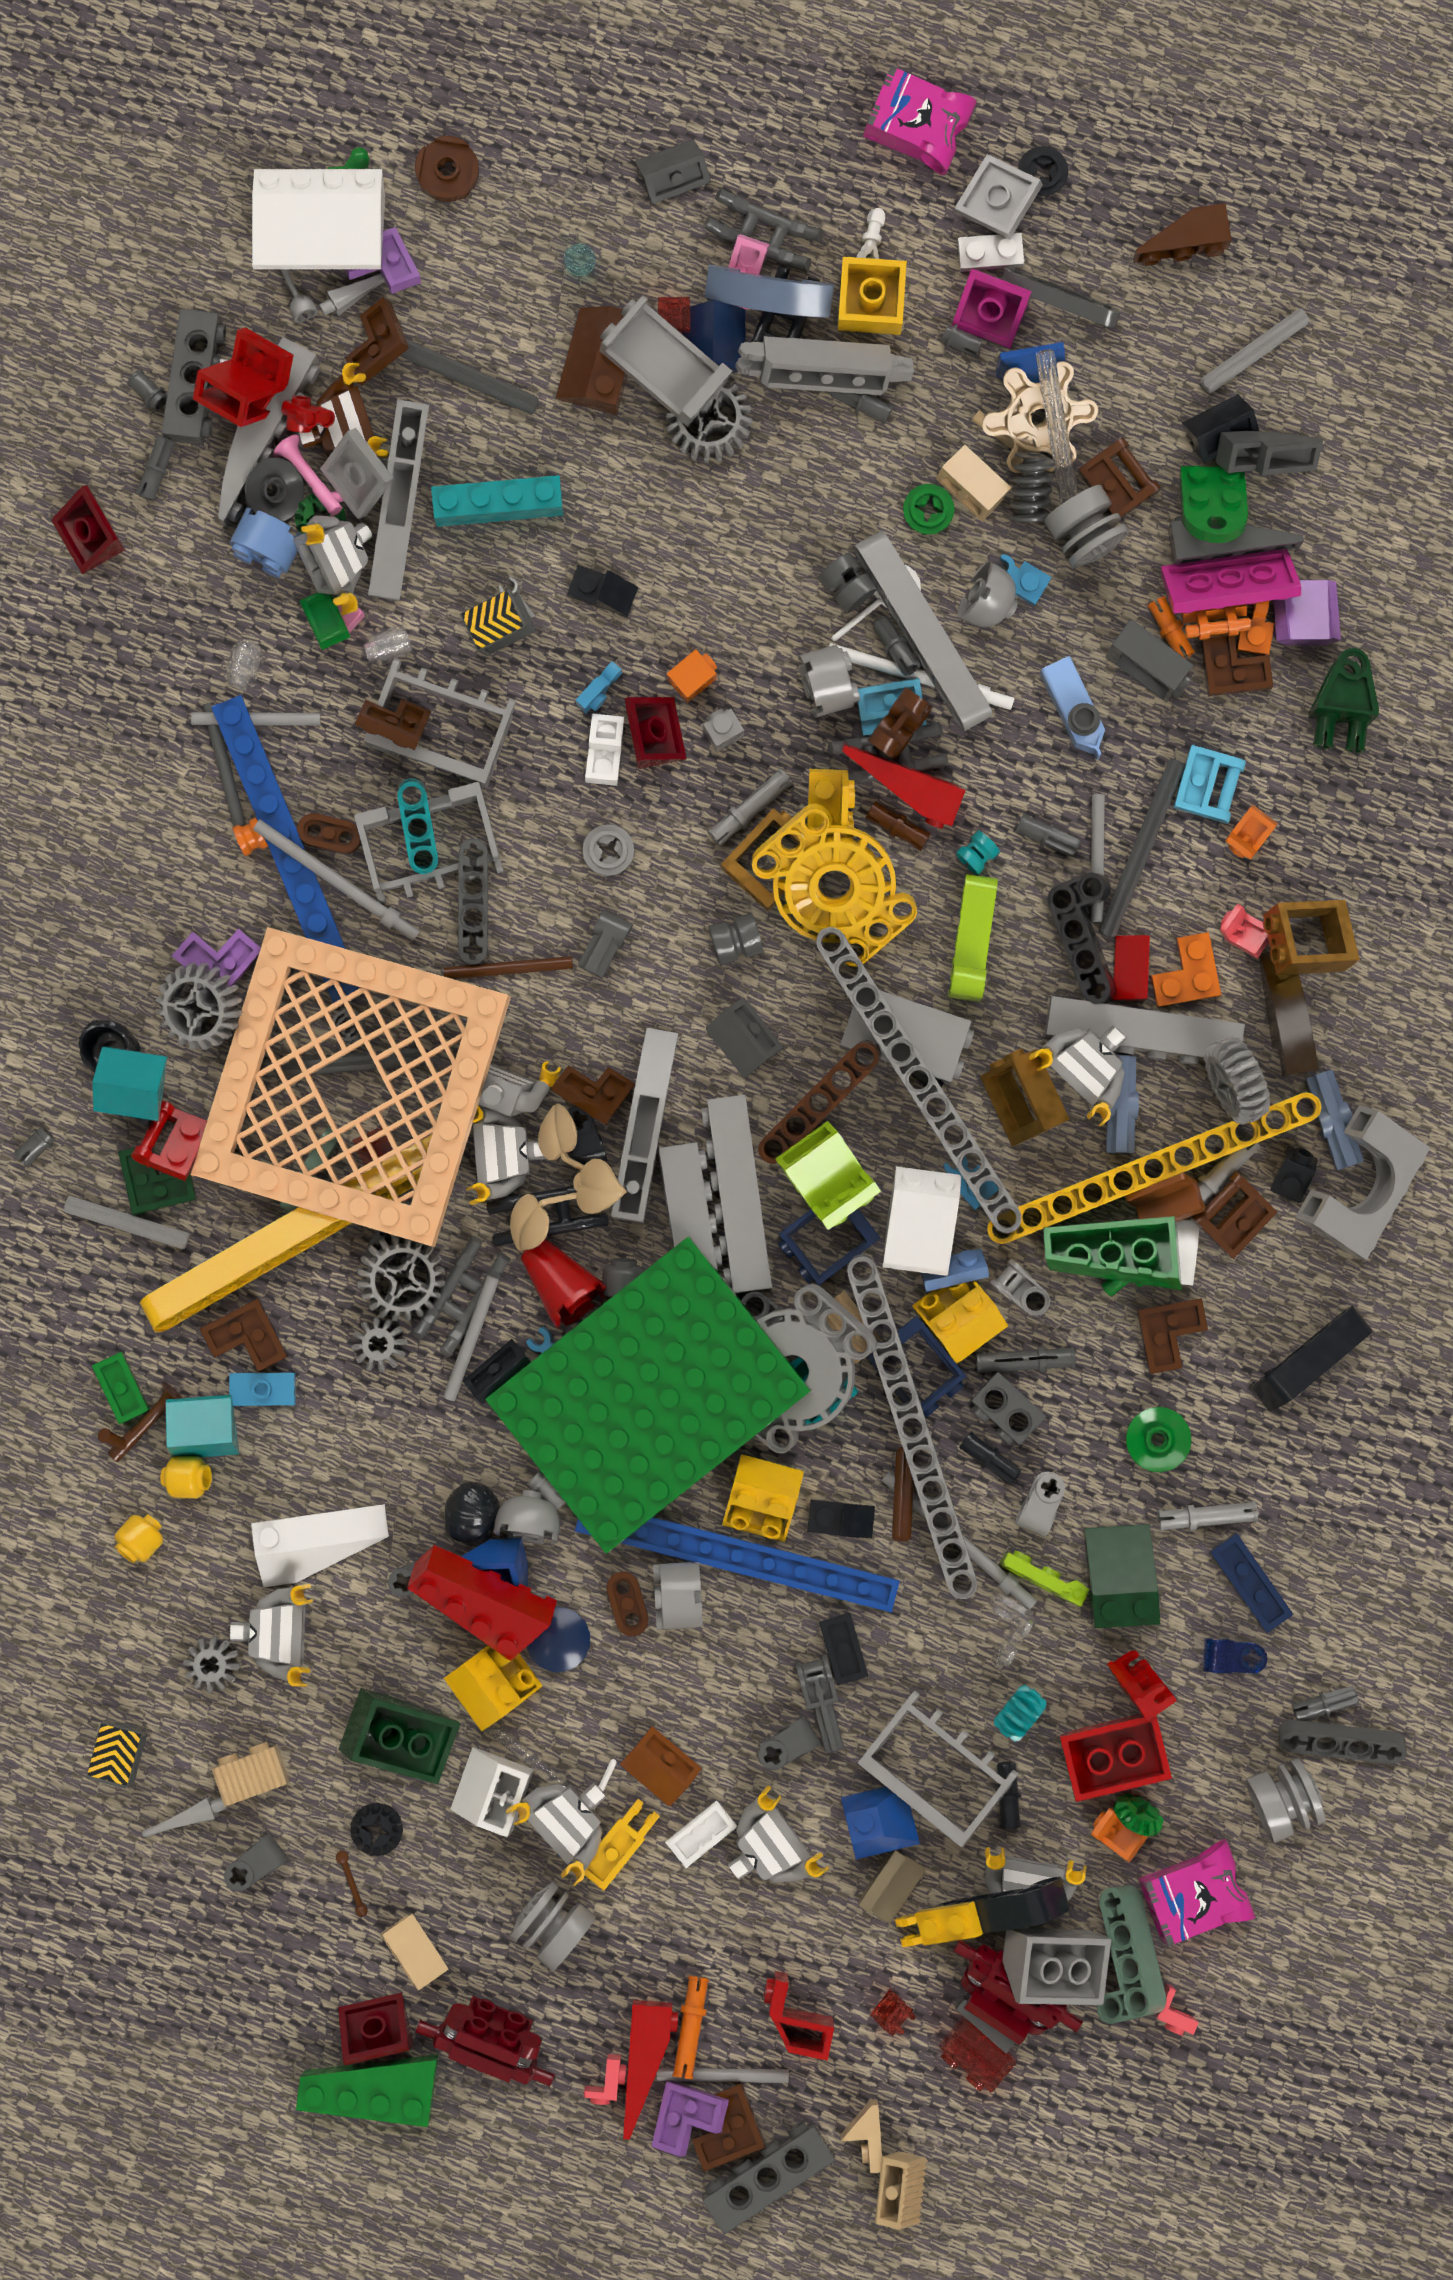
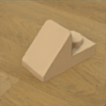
M877 2099L870 2100L840 2134L841 2141L867 2140V2143H861L862 2164L869 2163L870 2173H880L882 2162Z

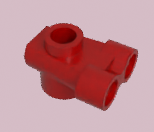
M292 396V400L284 401L281 406L282 414L287 417L286 429L289 431L309 433L316 424L328 428L335 421L333 411L311 405V398L306 396Z

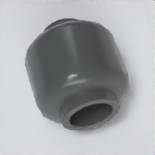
M611 1259V1264L603 1268L602 1282L606 1286L603 1296L608 1299L612 1298L642 1274L644 1268L637 1265V1260Z

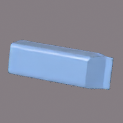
M1068 656L1042 668L1040 677L1074 747L1094 754L1096 760H1098L1102 754L1099 746L1105 732L1101 719L1098 729L1088 736L1075 734L1068 725V715L1074 706L1080 703L1093 705L1071 657Z

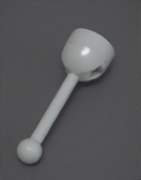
M280 269L294 297L290 303V311L294 321L301 323L316 316L318 310L311 298L299 295L288 270ZM308 312V318H305L302 314Z

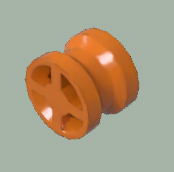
M256 817L250 819L247 825L232 827L245 857L251 855L254 849L268 848L266 839L252 830L258 822Z

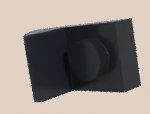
M577 565L567 597L628 618L638 587L609 570L603 574Z
M810 1499L807 1532L872 1539L875 1506Z

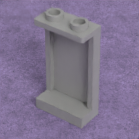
M644 295L637 302L632 299L620 313L623 319L617 326L611 323L600 336L603 342L599 351L688 427L729 379L732 370L724 363L718 366L649 307L647 305L648 299Z
M864 989L858 993L857 1002L862 1006L868 1007L874 1003L876 995L873 991ZM880 991L934 1077L950 1085L952 1078L959 1079L965 1062L959 1060L962 1048L969 1049L975 1032L969 1029L971 1021ZM853 1006L839 1048L850 1051L856 1044L864 1040L873 1041L878 1045ZM880 1017L876 1020L874 1028L880 1034H887L892 1030L893 1022L888 1017ZM898 1044L892 1050V1057L899 1062L906 1061L911 1054L910 1048L905 1044ZM860 1048L857 1051L874 1058L872 1051L868 1048ZM881 1050L880 1060L890 1063Z

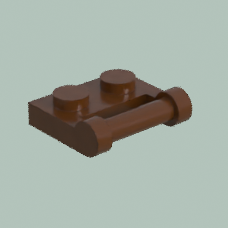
M1124 437L1096 455L1077 471L1089 488L1095 485L1103 487L1112 502L1107 512L1109 515L1119 513L1121 518L1162 489L1156 480H1151L1128 449L1129 444ZM1113 457H1119L1142 490L1137 493L1111 460Z
M1236 1171L1228 1178L1230 1182L1205 1207L1206 1211L1191 1217L1194 1224L1203 1230L1232 1259L1244 1249L1277 1213L1257 1190ZM1240 1190L1245 1196L1215 1227L1210 1221Z

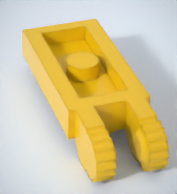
M639 1798L623 1818L619 1817L599 1843L597 1854L585 1870V1876L603 1891L645 1840L644 1836L660 1816L655 1811L649 1814L638 1831L630 1826L628 1823L639 1813L644 1803Z
M974 1901L924 1909L895 1919L896 1927H907L916 1923L919 1927L920 1934H910L900 1939L902 1947H910L922 1943L924 1946L976 1938L983 1934Z

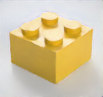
M843 257L837 331L901 335L907 261Z

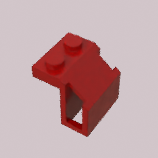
M246 327L238 329L232 359L198 370L193 400L239 427L266 419L271 412L266 407L274 395L284 391L289 383L294 355ZM205 381L214 387L204 390Z
M775 1971L773 1979L767 1978L763 1998L764 2003L768 2004L769 2015L787 2051L828 2061L834 2032L833 2017L784 2007L789 1985L788 1973ZM784 2024L822 2032L821 2042L789 2035Z

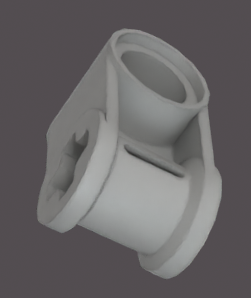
M1010 1259L1007 1262L1009 1266L996 1280L992 1279L989 1284L1027 1316L1039 1317L1043 1315L1050 1306L1049 1294L1032 1279L1025 1269ZM1013 1275H1016L1011 1283L1006 1286L1005 1284ZM1036 1293L1043 1298L1044 1306L1041 1310L1033 1311L1028 1308L1026 1298L1029 1294Z
M1046 1471L1036 1476L1018 1512L1015 1521L1016 1525L1041 1536H1047L1065 1492V1484L1058 1475ZM1051 1479H1054L1053 1484L1057 1487L1055 1493L1049 1491L1047 1496L1044 1495L1045 1490L1041 1487V1484L1043 1482L1049 1483Z

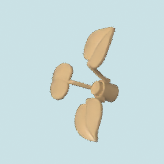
M558 1103L552 1106L540 1126L538 1144L542 1155L546 1159L555 1161L561 1156L564 1162L580 1170L575 1175L573 1181L577 1192L542 1199L539 1202L534 1195L526 1194L517 1201L512 1210L510 1229L514 1244L520 1252L538 1247L546 1238L549 1230V1217L546 1210L543 1209L544 1206L577 1198V1204L581 1211L587 1214H596L612 1206L627 1192L615 1177L611 1167L604 1160L592 1159L583 1165L568 1156L567 1152L572 1151L577 1144V1130L568 1110Z

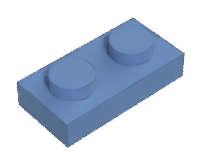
M979 1248L951 1255L948 1276L920 1272L925 1290L928 1292L989 1277V1272L983 1252Z

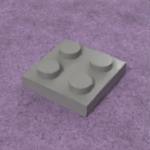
M987 154L954 209L957 214L1011 239L1043 184L1040 179Z
M356 428L345 433L320 468L357 519L368 515L394 480Z

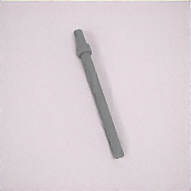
M261 819L252 829L380 918L379 922L387 928L393 927L411 941L420 932L417 928L399 917L401 913L391 906L387 908Z
M889 1471L881 1481L894 1491L895 1475ZM913 1492L912 1508L926 1520L919 1496ZM938 1513L933 1517V1523L937 1527H946L950 1524ZM963 1535L970 1559L999 1583L997 1587L1006 1595L1010 1593L1030 1610L1038 1600L1018 1584L1020 1580L1011 1572L1007 1574ZM953 1543L957 1548L962 1550L959 1545Z

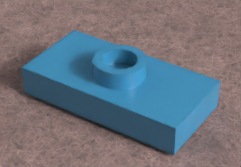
M229 1373V1395H232L233 1406L296 1405V1373Z

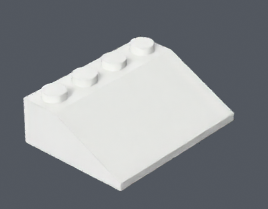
M254 169L252 192L253 269H381L385 209L382 169Z

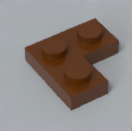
M384 297L360 315L368 340L345 357L347 363L360 364L355 368L354 375L365 373L366 379L363 382H356L361 386L409 349L393 306Z
M1227 633L1210 635V639L1201 640L1208 697L1273 688L1269 655L1237 659L1235 636H1228Z
M401 699L396 712L365 700L355 725L362 727L369 734L380 735L390 739L397 746L415 750L431 711L404 699Z
M568 1065L555 1081L551 1090L565 1101L574 1104L592 1118L606 1125L628 1097L635 1083L610 1067L605 1070L597 1082H594Z
M1202 1298L1137 1310L1149 1374L1181 1369L1182 1363L1176 1336L1208 1330Z
M259 1299L200 1328L214 1358L244 1344L257 1371L260 1372L288 1357Z
M743 2083L713 2094L729 2100L722 2133L707 2132L692 2139L703 2171L766 2147Z

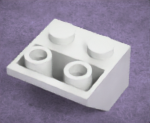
M472 1747L450 1810L478 1827L508 1837L513 1831V1823L516 1822L519 1813L517 1810L506 1814V1809L520 1803L525 1797L534 1769Z

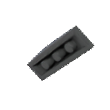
M1182 516L1176 517L1175 521L1171 522L1168 527L1173 564L1280 549H1298L1304 542L1303 535L1246 525L1245 531L1235 540L1225 543H1209L1192 536L1185 529ZM1217 525L1210 526L1213 529H1222V527Z

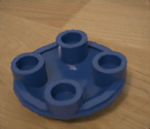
M555 1607L551 1625L527 1646L531 1659L539 1667L550 1672H565L575 1668L586 1657L590 1647V1632L587 1623L577 1612L565 1607Z

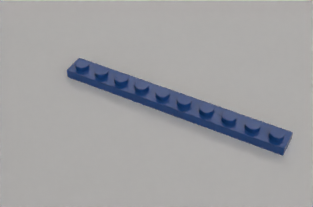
M242 695L212 706L211 708L257 820L261 819L305 850ZM266 839L305 937L346 949L316 874ZM322 977L323 980H324V983L330 980V979H327V978ZM339 982L346 996L359 989V987ZM334 985L327 988L333 1003L341 999Z
M652 1517L621 1542L622 1544L692 1562H699L700 1564L891 1613L900 1582L897 1579ZM578 1519L575 1532L591 1535Z

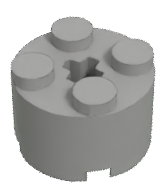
M833 645L798 655V660L805 663L799 666L807 698H814L816 708L811 709L815 718L854 707V702L860 701L857 685L855 682L851 683L848 671L852 670V664L847 651L844 652L842 648Z
M699 1562L653 1564L654 1584L661 1583L659 1586H654L655 1608L662 1609L656 1611L657 1630L703 1627Z

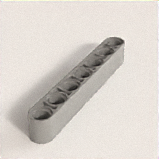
M881 530L854 545L855 554L862 567L877 585L878 594L901 632L908 639L910 647L960 729L966 731L993 716L986 698L884 531Z

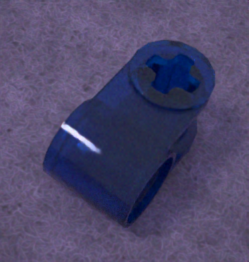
M1204 1638V1672L1253 1674L1262 1671L1267 1665V1653L1261 1646L1255 1643L1238 1642L1230 1639L1215 1640L1213 1638ZM1250 1649H1254V1653L1260 1656L1259 1661H1254L1252 1667H1249V1663L1243 1660V1656L1248 1655Z

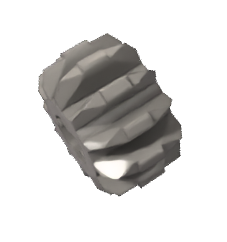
M379 1317L373 1318L374 1329L365 1321L361 1323L366 1334L354 1332L353 1337L362 1340V1344L351 1346L353 1351L363 1350L364 1352L356 1358V1361L361 1363L370 1358L366 1365V1369L372 1371L376 1361H378L379 1372L386 1371L385 1360L388 1361L390 1366L396 1368L398 1363L392 1356L395 1354L404 1358L406 1355L404 1351L397 1350V1345H406L408 1343L407 1339L396 1340L395 1338L402 1333V1327L399 1326L390 1332L393 1320L387 1319L382 1329ZM375 1337L379 1339L386 1338L388 1344L384 1345L387 1347L385 1352L372 1350L371 1345H375L372 1340Z
M217 1636L211 1637L209 1646L206 1640L201 1638L198 1640L200 1650L195 1647H189L187 1650L195 1659L184 1660L183 1664L185 1666H193L194 1669L186 1673L185 1676L187 1679L195 1675L198 1677L194 1683L196 1689L200 1688L205 1681L207 1693L213 1692L214 1683L222 1691L226 1689L224 1679L229 1682L236 1680L235 1675L228 1670L240 1669L239 1663H230V1659L236 1657L238 1651L234 1650L228 1654L225 1652L230 1645L228 1640H225L218 1648ZM215 1657L218 1660V1663L215 1665H219V1669L208 1672L205 1669L208 1664H204L205 1659L209 1660Z

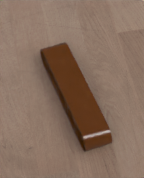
M870 1040L860 1041L761 1140L758 1151L762 1160L770 1164H776L775 1159L780 1156L769 1153L767 1150V1142L769 1140L779 1141L783 1147V1154L805 1138L877 1066L881 1059L879 1046ZM860 1048H868L872 1051L874 1059L871 1064H862L858 1060L857 1051ZM837 1071H845L849 1074L851 1083L848 1087H840L836 1084L834 1076ZM814 1094H822L827 1098V1109L818 1110L813 1106L812 1097ZM792 1117L803 1119L805 1122L804 1132L796 1133L790 1128L789 1121Z

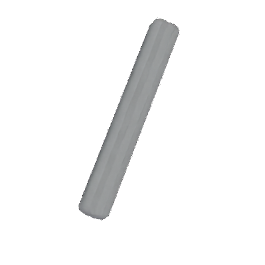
M1297 309L1206 374L1200 381L1204 390L1209 394L1213 393L1305 327L1309 322L1307 314L1304 310Z
M68 1196L64 1205L66 1213L173 1247L185 1249L189 1241L190 1234L73 1196Z

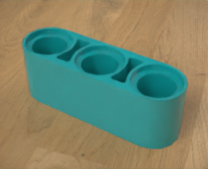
M409 778L400 784L397 793L410 866L415 872L428 874L438 864V852L427 791L420 780ZM409 786L417 787L421 792L420 799L414 803L406 801L402 795L403 791ZM415 818L423 819L427 824V829L421 834L412 833L408 827L411 820ZM420 850H427L432 854L433 860L430 864L421 866L415 862V854Z

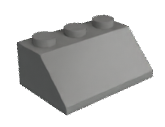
M1041 1928L1006 1930L1002 1961L1015 2001L1019 2004L1103 2005L1111 1939L1091 1930Z

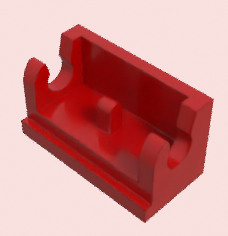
M1136 1650L1129 1651L1113 1662L1111 1660L1108 1662L1107 1666L1146 1721H1149L1177 1700L1146 1659L1137 1662L1132 1667H1128L1132 1660L1139 1657V1653Z

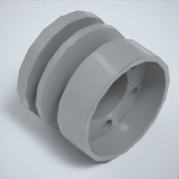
M1095 485L1078 493L1057 507L1044 519V523L1054 540L1070 536L1071 539L1063 546L1062 552L1064 555L1075 552L1068 559L1072 568H1078L1104 557L1115 549L1117 544L1129 534L1126 524L1114 527L1121 520L1119 513L1103 517V514L1112 505V502L1101 485Z
M1299 1758L1290 1760L1293 1776H1290L1283 1764L1277 1765L1280 1781L1276 1783L1267 1771L1246 1778V1785L1252 1802L1273 1844L1294 1836L1292 1819L1296 1818L1304 1830L1310 1829L1307 1813H1310L1317 1825L1326 1822L1319 1789L1312 1775L1305 1769Z
M553 1880L547 1887L537 1892L518 1915L514 1928L509 1935L516 1941L525 1930L528 1931L530 1935L522 1945L524 1949L529 1948L539 1940L542 1946L536 1958L552 1972L570 1954L596 1918V1915L580 1902L568 1912L563 1909L569 1897V1893L566 1891L556 1902L552 1900L551 1897L559 1887Z

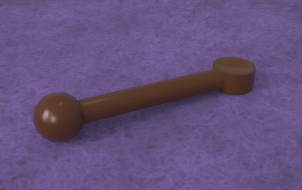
M339 1851L336 1854V1861L342 1864L356 1904L355 1913L359 1917H364L368 1912V1908L362 1904L347 1862L349 1854L346 1851Z

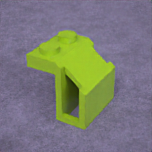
M828 1121L775 1159L794 1188L802 1195L813 1213L828 1230L833 1226L842 1224L848 1215L859 1207L868 1205L874 1199V1196L881 1192L873 1179L863 1170L838 1131Z

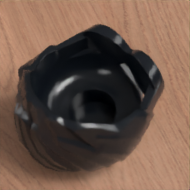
M95 1020L88 1023L87 1027L82 1031L78 1043L82 1062L94 1073L103 1046L137 1052L141 1050L139 1042L125 1026L109 1020Z
M468 1481L462 1483L449 1495L445 1505V1529L451 1538L458 1542H469L474 1539H488L491 1536L500 1503L489 1487L479 1482Z

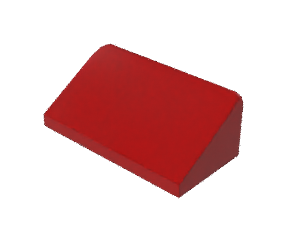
M1150 935L1115 936L1114 983L1116 993L1113 1000L1142 1002L1147 1000Z

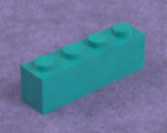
M559 475L431 487L433 514L437 527L564 516Z

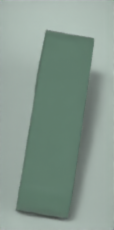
M1132 1885L1107 1888L1100 1896V1908L1107 1937L1111 1939L1110 1950L1120 1990L1106 1993L1103 2005L1096 2006L1100 2019L1107 2024H1114L1162 2012L1166 2005V1994L1140 1891Z

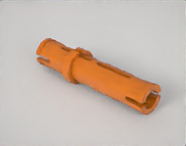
M688 1976L689 1981L685 2005H681L680 2012H683L672 2076L682 2078L685 2064L683 2078L693 2080L702 2016H706L707 2009H704L709 1979L700 1977L698 1990L696 1991L698 1977Z

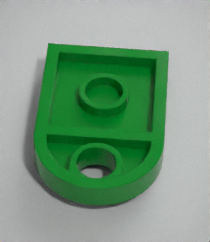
M1180 466L1181 510L1185 529L1195 538L1209 543L1230 542L1241 536L1245 531L1248 519L1245 471L1227 473L1222 467ZM1217 525L1222 527V529H1213L1210 526Z

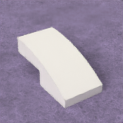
M592 714L585 783L617 786L624 717Z
M1183 1219L1176 1222L1181 1284L1193 1286L1199 1227L1192 1220Z

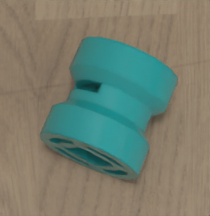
M977 830L971 836V842L967 846H961L955 852L957 858L964 865L967 862L969 863L966 867L975 875H979L985 869V863L988 860H994L1000 854L996 844L980 830Z

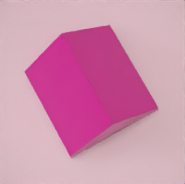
M972 268L952 326L958 324V329L1011 349L1032 291Z

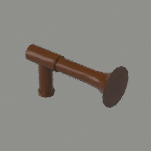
M162 1382L163 1393L158 1402L123 1437L116 1435L107 1428H103L98 1433V1440L112 1446L108 1454L116 1462H119L141 1439V1436L166 1412V1399L183 1398L167 1382Z

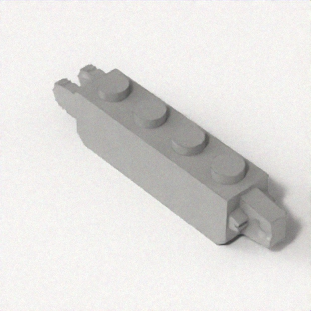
M764 336L763 342L741 343L738 350L741 358H738L735 365L738 373L760 376L761 383L768 388L882 395L885 393L889 382L911 381L914 373L912 358L891 354L890 345Z

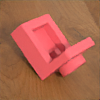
M1239 904L1232 911H1228L1223 917L1220 931L1225 940L1258 959L1269 943L1263 922L1247 914L1244 907Z
M1166 1983L1164 1988L1166 1994L1165 2008L1162 2012L1154 2015L1157 2019L1166 2022L1165 2028L1181 2036H1183L1185 2031L1194 2035L1199 2022L1194 2017L1170 2007L1176 1990L1172 1985Z
M608 2054L604 2087L585 2085L584 2098H590V2103L608 2105L610 2100L617 2101L618 2084L625 2085L627 2067L625 2064H620L621 2055Z

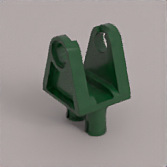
M1349 648L1343 651L1330 667L1310 708L1308 718L1316 719L1314 747L1320 748V745H1323V749H1332L1334 746L1335 723L1342 722L1348 723L1344 750L1352 752V749H1355V753H1365L1367 727L1378 717L1379 706L1367 654L1360 649ZM1350 656L1357 657L1361 664V668L1356 661L1354 662L1353 660L1347 658ZM1344 666L1350 667L1353 671V674L1348 673L1344 669Z

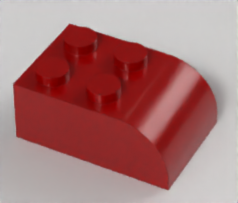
M1141 1713L1075 1729L1059 1736L1075 1802L1172 1779L1157 1715L1146 1721Z

